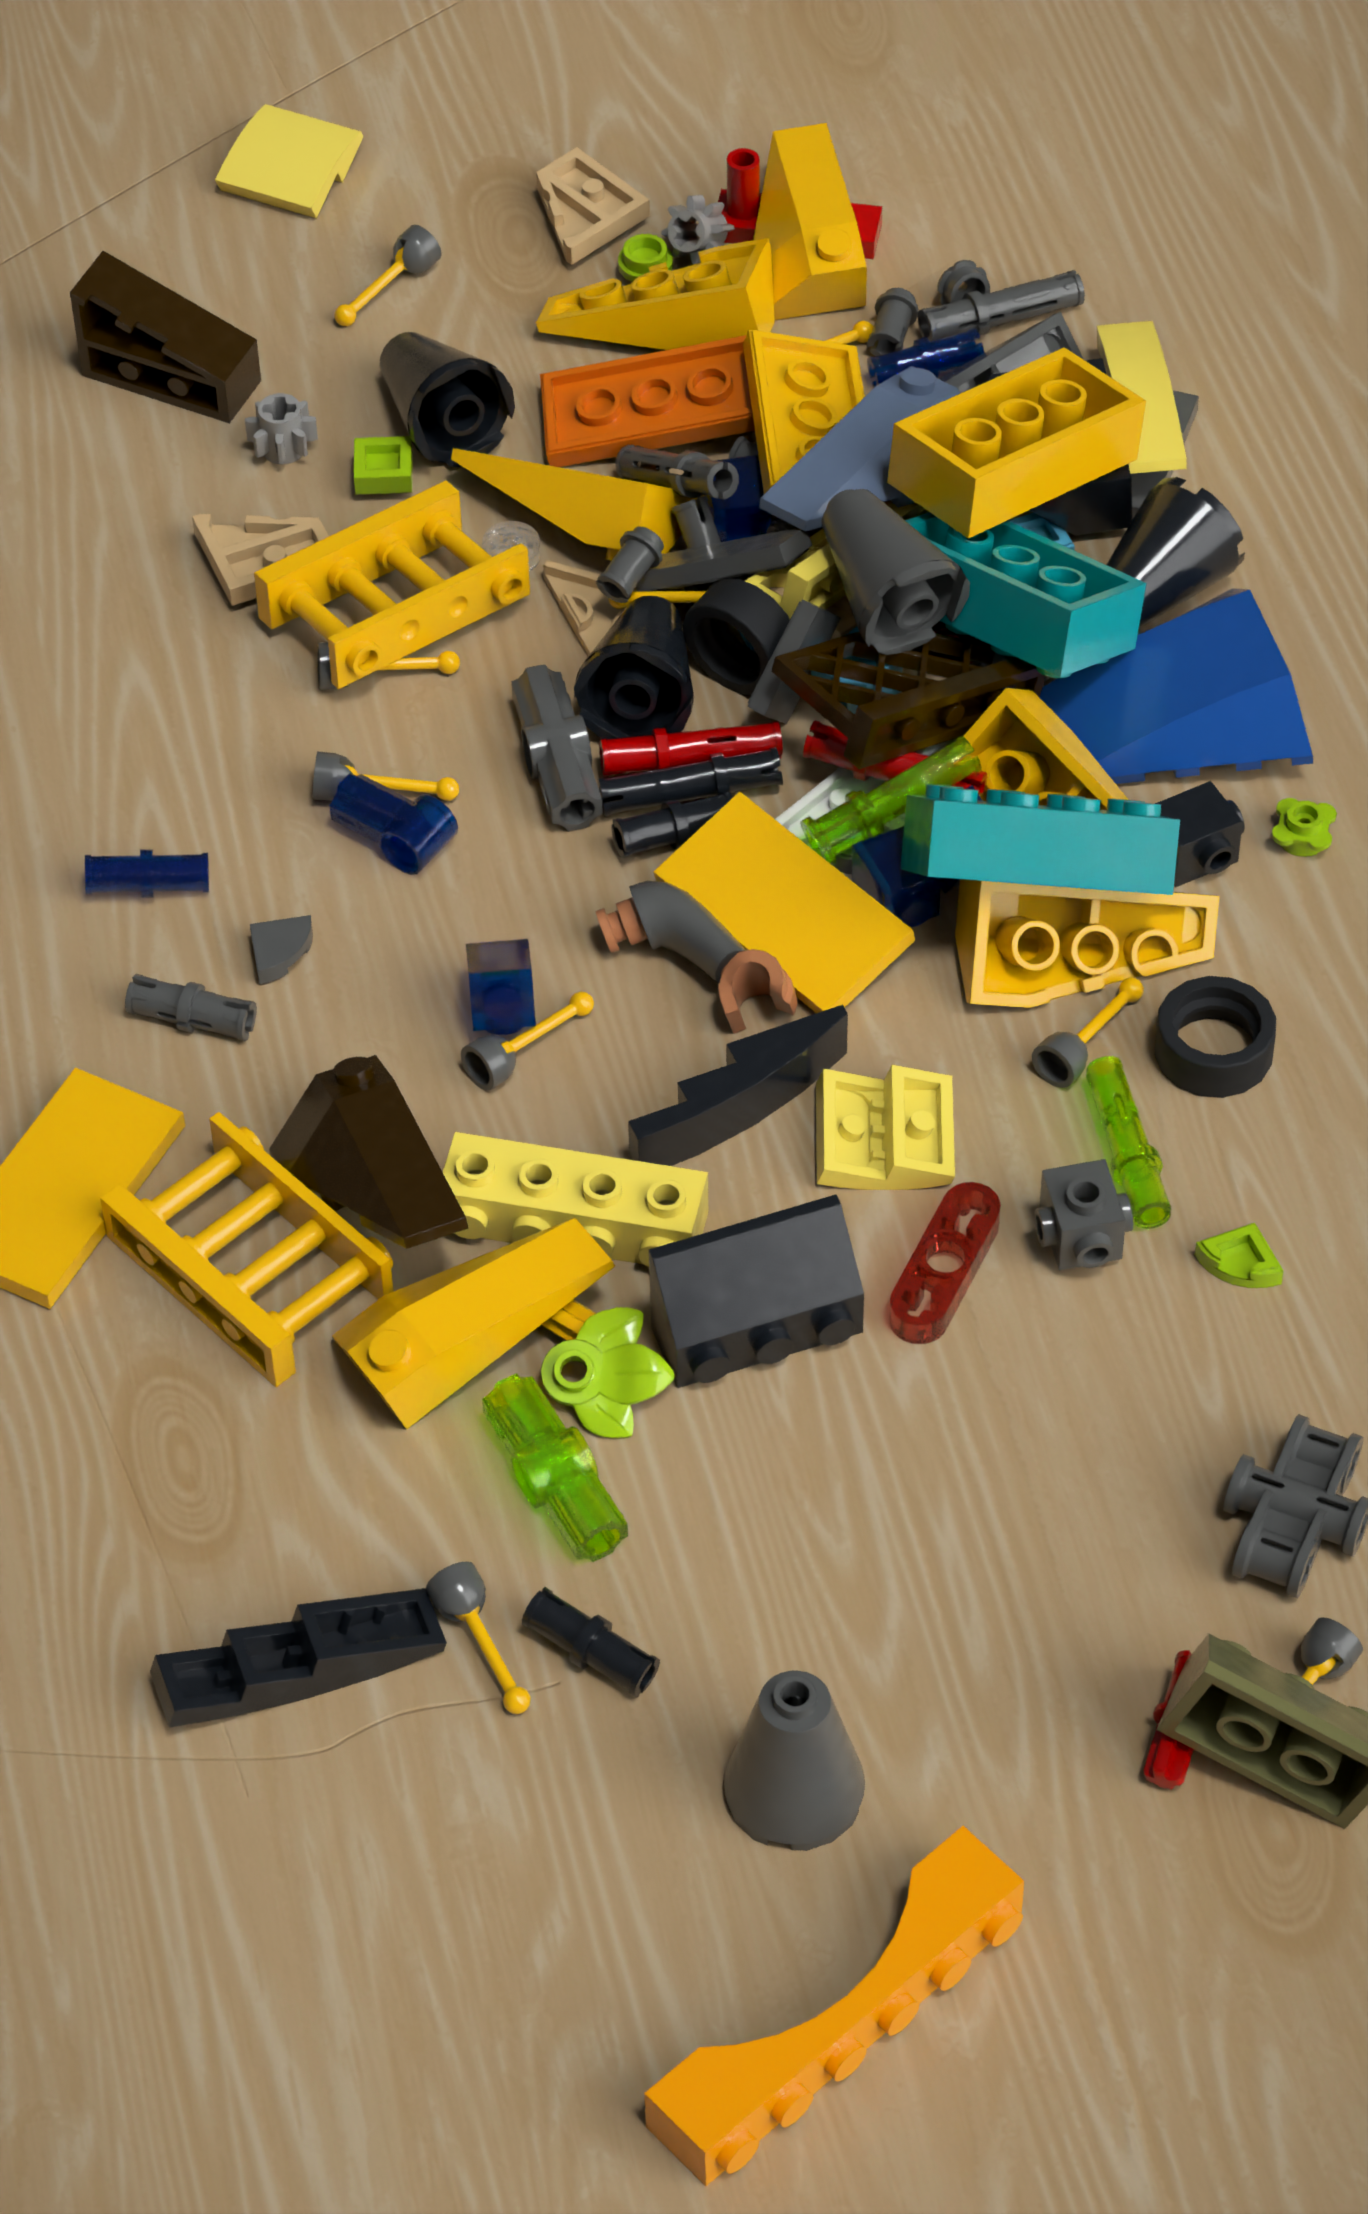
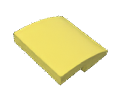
M264 104L238 136L224 160L215 181L221 191L317 219L334 180L343 183L363 139V135L358 130Z
M891 1065L883 1080L823 1068L816 1082L817 1184L860 1190H911L951 1184L955 1178L952 1076Z

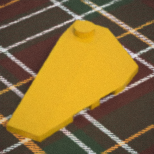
M827 123L776 130L772 134L753 240L769 238L771 245L775 320L866 306L867 265L857 221Z
M769 238L722 245L698 252L700 263L673 271L668 270L666 262L648 267L650 272L639 276L631 284L622 286V282L619 279L611 278L549 297L536 321L538 331L540 333L662 350L747 335L748 329L771 332L775 323L772 252Z
M456 448L452 450L451 460L583 543L606 547V560L612 561L620 550V538L626 531H633L638 526L648 528L656 533L664 544L661 553H668L682 535L675 513L673 514L671 508L697 499L681 496L672 488Z
M1005 688L942 760L978 772H987V783L983 796L979 794L977 798L986 801L987 789L1039 795V805H1047L1048 794L1082 796L1101 800L1100 810H1107L1108 798L1128 800L1075 733L1033 690Z
M960 879L955 938L966 1002L979 1005L1032 1008L1050 1003V1000L1105 988V985L1123 981L1126 978L1146 977L1214 958L1220 896L1173 892V895Z
M572 1218L383 1295L333 1334L332 1338L407 1430L612 1270L615 1264L576 1218Z

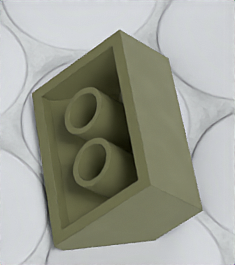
M1208 1633L1185 1662L1156 1730L1346 1829L1368 1805V1712L1357 1707L1346 1706L1315 1690L1313 1685L1306 1679L1295 1674L1283 1673L1253 1657L1242 1645L1228 1640H1221Z

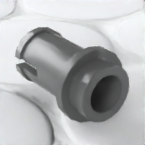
M891 288L877 298L875 304L877 318L867 342V346L871 347L870 352L884 360H892L901 355L908 326L916 321L919 312L916 299L912 293L903 288Z
M707 496L699 497L696 500L694 499L671 508L673 514L675 513L687 549L721 543L708 505Z
M641 526L635 527L633 531H626L620 538V550L605 571L597 578L596 584L599 590L615 602L626 603L648 569L657 567L663 560L661 551L664 548L662 540L656 533Z

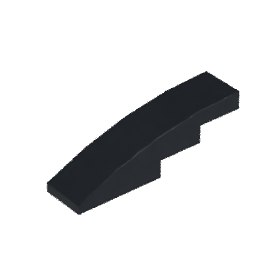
M843 1004L726 1044L727 1066L677 1082L678 1104L628 1121L630 1160L673 1166L698 1156L751 1128L804 1092L819 1078L823 1068L830 1069L847 1054L848 1013Z
M426 1588L298 1604L292 1621L228 1629L220 1647L155 1655L150 1673L170 1728L239 1716L309 1699L381 1676L443 1652L447 1642Z

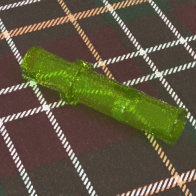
M1114 1056L1097 1058L1087 1066L1086 1079L1113 1155L1110 1168L1114 1181L1123 1186L1129 1198L1137 1227L1149 1229L1161 1226L1170 1219V1210L1172 1209L1160 1177L1163 1164L1159 1151L1149 1145L1121 1060Z

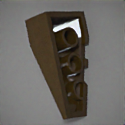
M376 1055L368 1058H347L337 1063L334 1069L316 1074L269 1148L271 1157L307 1188L320 1193L322 1201L334 1211L346 1207L358 1213L362 1226L405 1249L468 1229L463 1210L395 1080Z

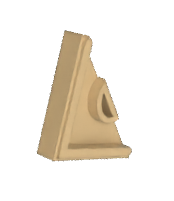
M546 560L543 565L544 581L587 656H589L626 608L616 609L610 605L608 597L599 590L596 584L600 574Z

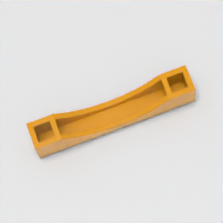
M965 1826L960 1827L911 1869L908 1898L894 1937L875 1967L847 1996L815 2018L777 2035L736 2045L697 2048L644 2093L646 2128L705 2186L710 2184L724 2171L732 2174L740 2170L753 2157L758 2149L759 2141L778 2124L782 2127H788L796 2122L809 2108L813 2095L832 2078L836 2081H841L851 2075L863 2061L868 2047L885 2033L893 2036L902 2031L915 2017L919 2004L937 1988L941 1991L952 1988L966 1974L973 1957L989 1944L994 1947L1003 1944L1015 1933L1023 1919L1024 1880Z

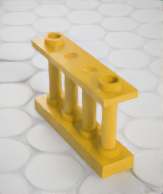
M446 480L254 572L259 619L270 629H274L300 616L328 641L331 681L338 690L530 595L528 548L520 543L493 557L462 532L460 493ZM444 546L468 566L469 569L444 580L419 558ZM396 569L422 592L396 604L371 581ZM349 593L369 610L373 616L351 627H347L323 605Z
M217 1112L209 1118L214 1155L151 1201L147 1198L139 1200L122 1184H118L100 1197L106 1234L112 1242L277 1388L296 1373L292 1343L295 1342L294 1334L359 1284L377 1299L393 1292L391 1270L393 1268V1260L386 1247L373 1236L365 1238L264 1151L260 1140L249 1128L245 1126L238 1128L223 1114ZM231 1173L254 1191V1193L193 1238L189 1235L180 1237L166 1224L167 1220ZM274 1209L296 1228L294 1232L236 1275L229 1272L223 1275L208 1260L209 1257ZM316 1247L321 1249L340 1266L279 1313L272 1310L266 1313L251 1299L254 1293Z

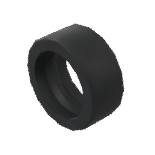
M723 579L712 586L686 612L682 626L685 642L694 660L708 676L734 692L742 695H752L790 618L774 598L756 585L740 579ZM727 623L735 627L747 638L755 652L736 638L730 631Z
M1205 976L1188 980L1170 991L1158 1008L1154 1055L1162 1073L1177 1087L1198 1096L1218 1098L1245 1093L1263 1080L1272 1065L1277 1018L1269 1000L1253 986L1230 977ZM1198 1020H1226L1245 1030L1252 1037V1044L1239 1052L1226 1055L1206 1054L1187 1045L1178 1036V1030Z

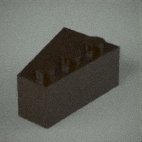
M105 251L99 254L70 291L81 371L84 377L229 424L261 382L257 339Z

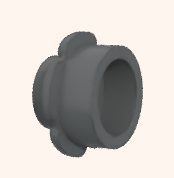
M961 260L944 271L937 285V290L941 294L939 298L940 304L945 305L962 300L965 293L979 291L981 294L990 293V284L985 270L981 267H976L974 261Z

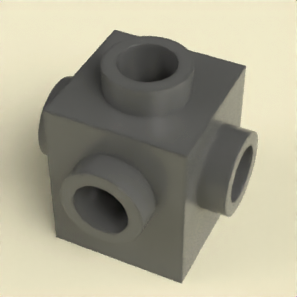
M1106 1159L1042 1170L1040 1207L1035 1209V1225L1041 1246L1052 1247L1058 1269L1065 1270L1081 1266L1094 1268L1109 1261L1122 1259L1125 1232L1133 1230V1214L1127 1194H1117Z

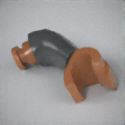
M644 881L629 886L632 897L616 903L617 911L609 914L606 913L604 908L595 911L611 953L620 950L618 943L629 939L631 946L649 940L652 949L662 946L675 951L719 984L720 1001L733 1034L746 1029L740 1007L750 997L770 995L776 1009L791 1015L795 1014L798 1004L796 991L792 980L786 971L782 969L777 959L765 951L746 950L688 892L668 882Z

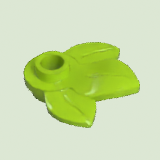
M616 1307L590 1316L584 1322L576 1339L566 1340L552 1347L542 1362V1383L549 1396L560 1404L574 1407L583 1427L603 1438L622 1439L631 1437L634 1429L631 1405L657 1396L674 1381L675 1375L673 1370L658 1353L642 1344H636L643 1328V1313L637 1309ZM578 1361L584 1364L587 1368L584 1378L577 1382H570L564 1379L561 1372L567 1363Z

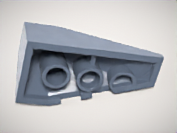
M913 366L878 384L760 498L759 508L803 531H809L822 527V516L828 502L836 494L847 489H867L881 501H891L897 507L914 504L912 499L887 483L894 423L960 394L958 388L936 378L928 370Z

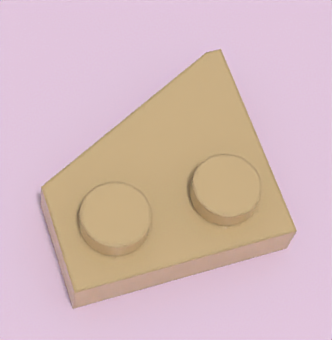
M577 147L536 172L537 190L564 257L571 265L650 216V201L647 197Z
M211 514L192 516L194 534L232 606L257 598L254 572L329 537L321 520L316 517H290L280 520L270 516L246 515L244 526L213 525Z

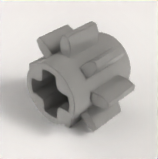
M703 195L688 196L687 208L682 205L670 206L668 211L672 218L669 221L668 228L661 231V234L668 237L674 247L672 250L673 258L685 257L690 254L692 264L701 262L698 252L724 245L723 243L728 232L734 230V225L727 224L725 217L721 213L724 209V204L722 202L711 203L705 207Z
M284 393L272 394L265 397L261 402L257 401L255 403L257 417L245 418L247 441L254 442L255 456H264L268 461L275 464H290L302 456L306 457L308 455L307 441L318 440L316 417L309 416L308 402L305 400L299 402L295 397Z

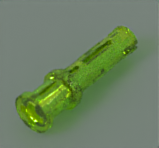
M961 736L952 744L865 794L862 790L857 792L853 790L845 795V803L815 820L808 816L800 824L809 845L831 865H835L837 863L836 857L866 839L873 843L881 838V834L885 832V824L905 813L907 795L925 796L926 784L952 786L972 773L981 771L982 766L978 756L972 758L968 755L974 751L973 747L965 737Z

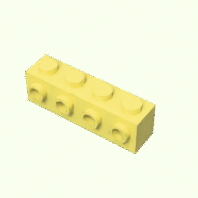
M460 1132L454 1133L443 1169V1174L463 1210L468 1224V1229L453 1234L466 1239L484 1238L513 1243L576 1218L611 1259L644 1264L649 1267V1249L703 1234L709 1212L708 1172Z

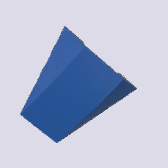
M1232 588L1172 620L1145 631L1137 636L1134 650L1110 658L1106 663L1095 664L1074 672L1067 678H1057L1045 685L1040 694V699L1075 733L1115 784L1145 781L1146 773L1173 770L1176 778L1200 775V767L1229 764L1236 765V772L1262 769L1261 761L1291 758L1292 766L1313 764V754L1291 673L1250 589Z

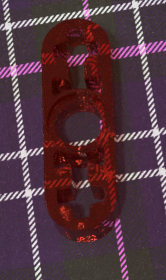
M976 1182L960 1183L949 1189L943 1197L891 1293L890 1326L900 1339L912 1344H927L939 1339L947 1330L999 1231L1001 1204L998 1195L990 1187ZM971 1209L981 1212V1214H975L971 1218L966 1228V1236L959 1232L960 1216H967ZM951 1253L958 1256L962 1260L963 1265L953 1272H939L933 1269L927 1261L935 1254ZM924 1289L931 1293L930 1310H923L919 1317L910 1315L909 1311H916L924 1299Z

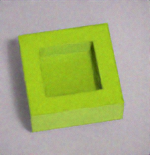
M410 436L354 438L355 495L412 493L413 451Z

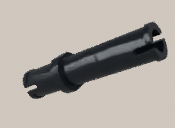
M773 747L765 751L725 758L721 752L709 754L708 761L607 779L599 778L598 789L602 795L603 815L606 817L614 813L659 806L663 802L671 800L682 802L720 795L722 792L732 793L771 785H783L782 772L778 770L781 764L777 748Z

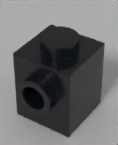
M1212 781L1155 803L1161 804L1160 816L1180 819L1174 881L1175 888L1207 874L1220 873L1231 864L1238 862L1241 834L1245 830L1244 819L1238 806L1232 800H1226Z

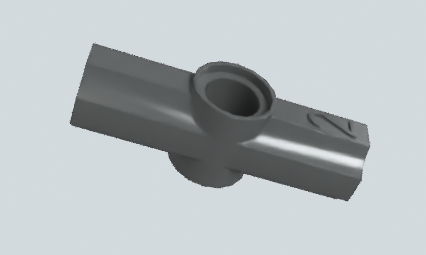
M546 665L525 668L523 674L511 681L513 700L522 725V744L530 777L532 779H539L542 795L545 798L552 824H560L568 831L587 828L594 818L603 814L602 798L592 770L591 747L584 719L581 715H574L570 696L567 693L561 672L552 671Z

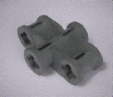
M1298 1414L1290 1428L1274 1472L1256 1466L1253 1457L1244 1454L1241 1456L1228 1486L1224 1501V1511L1236 1514L1239 1510H1243L1254 1515L1248 1522L1240 1540L1233 1563L1232 1575L1244 1578L1249 1573L1285 1586L1287 1595L1299 1598L1308 1580L1322 1539L1341 1545L1344 1554L1352 1557L1355 1556L1368 1525V1498L1362 1496L1358 1501L1344 1497L1343 1493L1347 1490L1355 1472L1362 1450L1363 1436L1352 1433L1346 1438L1311 1426L1308 1417Z

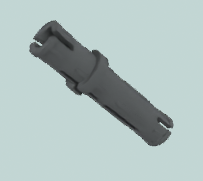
M1071 270L1053 277L1023 283L991 293L981 294L979 291L965 293L962 300L920 309L918 312L919 330L927 344L936 343L937 341L961 334L971 333L974 337L987 334L991 327L999 326L1000 324L1049 313L1061 308L1082 305L1085 298L1083 282L1080 275L1076 274L1075 270Z
M631 444L623 447L616 457V470L622 479L672 488L677 494L687 498H699L702 495H710L717 499L718 497L719 499H727L734 494L739 484L737 469L731 463L712 461L705 454L696 451H685L681 454H675L663 450L643 448L638 445L635 447V445ZM669 469L683 470L684 473L683 475L669 473Z

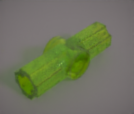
M516 1373L498 1381L494 1389L482 1399L483 1413L495 1430L497 1437L511 1455V1464L515 1477L526 1499L534 1508L544 1507L577 1560L590 1559L594 1562L614 1552L616 1546L628 1537V1523L599 1480L594 1456L584 1436L575 1426L569 1428L564 1426L533 1376L520 1377Z

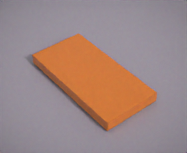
M746 335L540 374L546 456L549 466L564 467L617 457L623 447L631 444L635 445V447L638 445L655 450L755 431L743 348Z

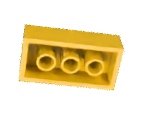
M1063 347L894 423L887 483L969 539L1137 460L1146 400Z

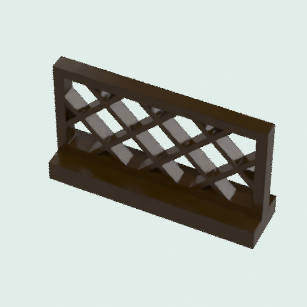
M939 621L931 628L933 631L945 628V623ZM858 631L775 656L771 670L848 738L843 756L858 769L964 736L1005 688L1033 690L1040 697L1046 676L1037 671L1036 666L1017 657L1000 655L990 648V644L971 635L957 633L954 634L959 638L935 633L936 637L926 644L917 647L920 648V652L909 650L885 655L878 653L874 645L870 644L869 647ZM930 650L960 657L961 662L928 655ZM855 656L876 661V666L843 658ZM970 660L990 665L985 667L970 664ZM889 664L917 671V676L886 669L884 666ZM803 670H812L820 673L832 675L831 680L821 677L808 675ZM926 673L945 677L946 679L940 681L926 678ZM840 677L872 684L873 690L840 682ZM882 687L902 691V693L894 695L881 691ZM840 702L858 705L856 713L853 714Z

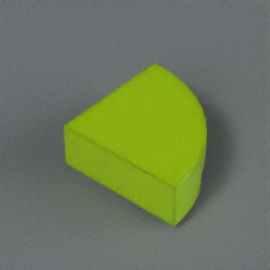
M1255 1222L1196 1242V1259L1209 1273L1222 1281L1246 1288H1268L1282 1284L1284 1270Z

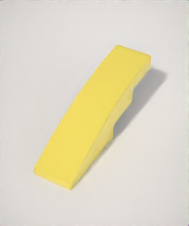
M1153 321L1097 325V347L1101 358H1103L1106 374L1146 400L1138 458L1128 464L1130 474L1187 469L1186 453L1174 394Z

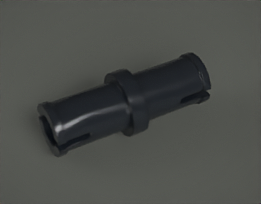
M722 792L720 795L681 804L678 800L663 802L660 810L624 819H614L611 829L616 850L624 858L634 853L670 845L673 849H678L726 805L733 796L730 792Z
M544 1587L542 1592L539 1590L535 1594L523 1614L522 1625L529 1629L532 1628L570 1653V1662L582 1669L590 1665L629 1690V1693L635 1697H638L640 1692L643 1693L658 1671L660 1665L659 1658L647 1654L611 1631L612 1623L600 1615H596L593 1618L589 1617L553 1594V1591L547 1587Z

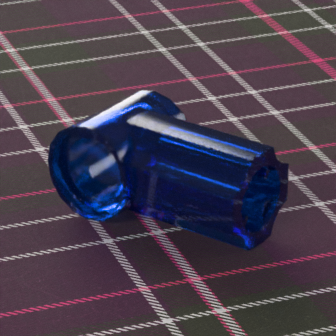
M349 773L337 786L335 797L329 805L331 820L379 844L385 858L394 867L410 875L418 874L458 833V824L455 816L437 798L422 794L412 801L362 774L356 776Z

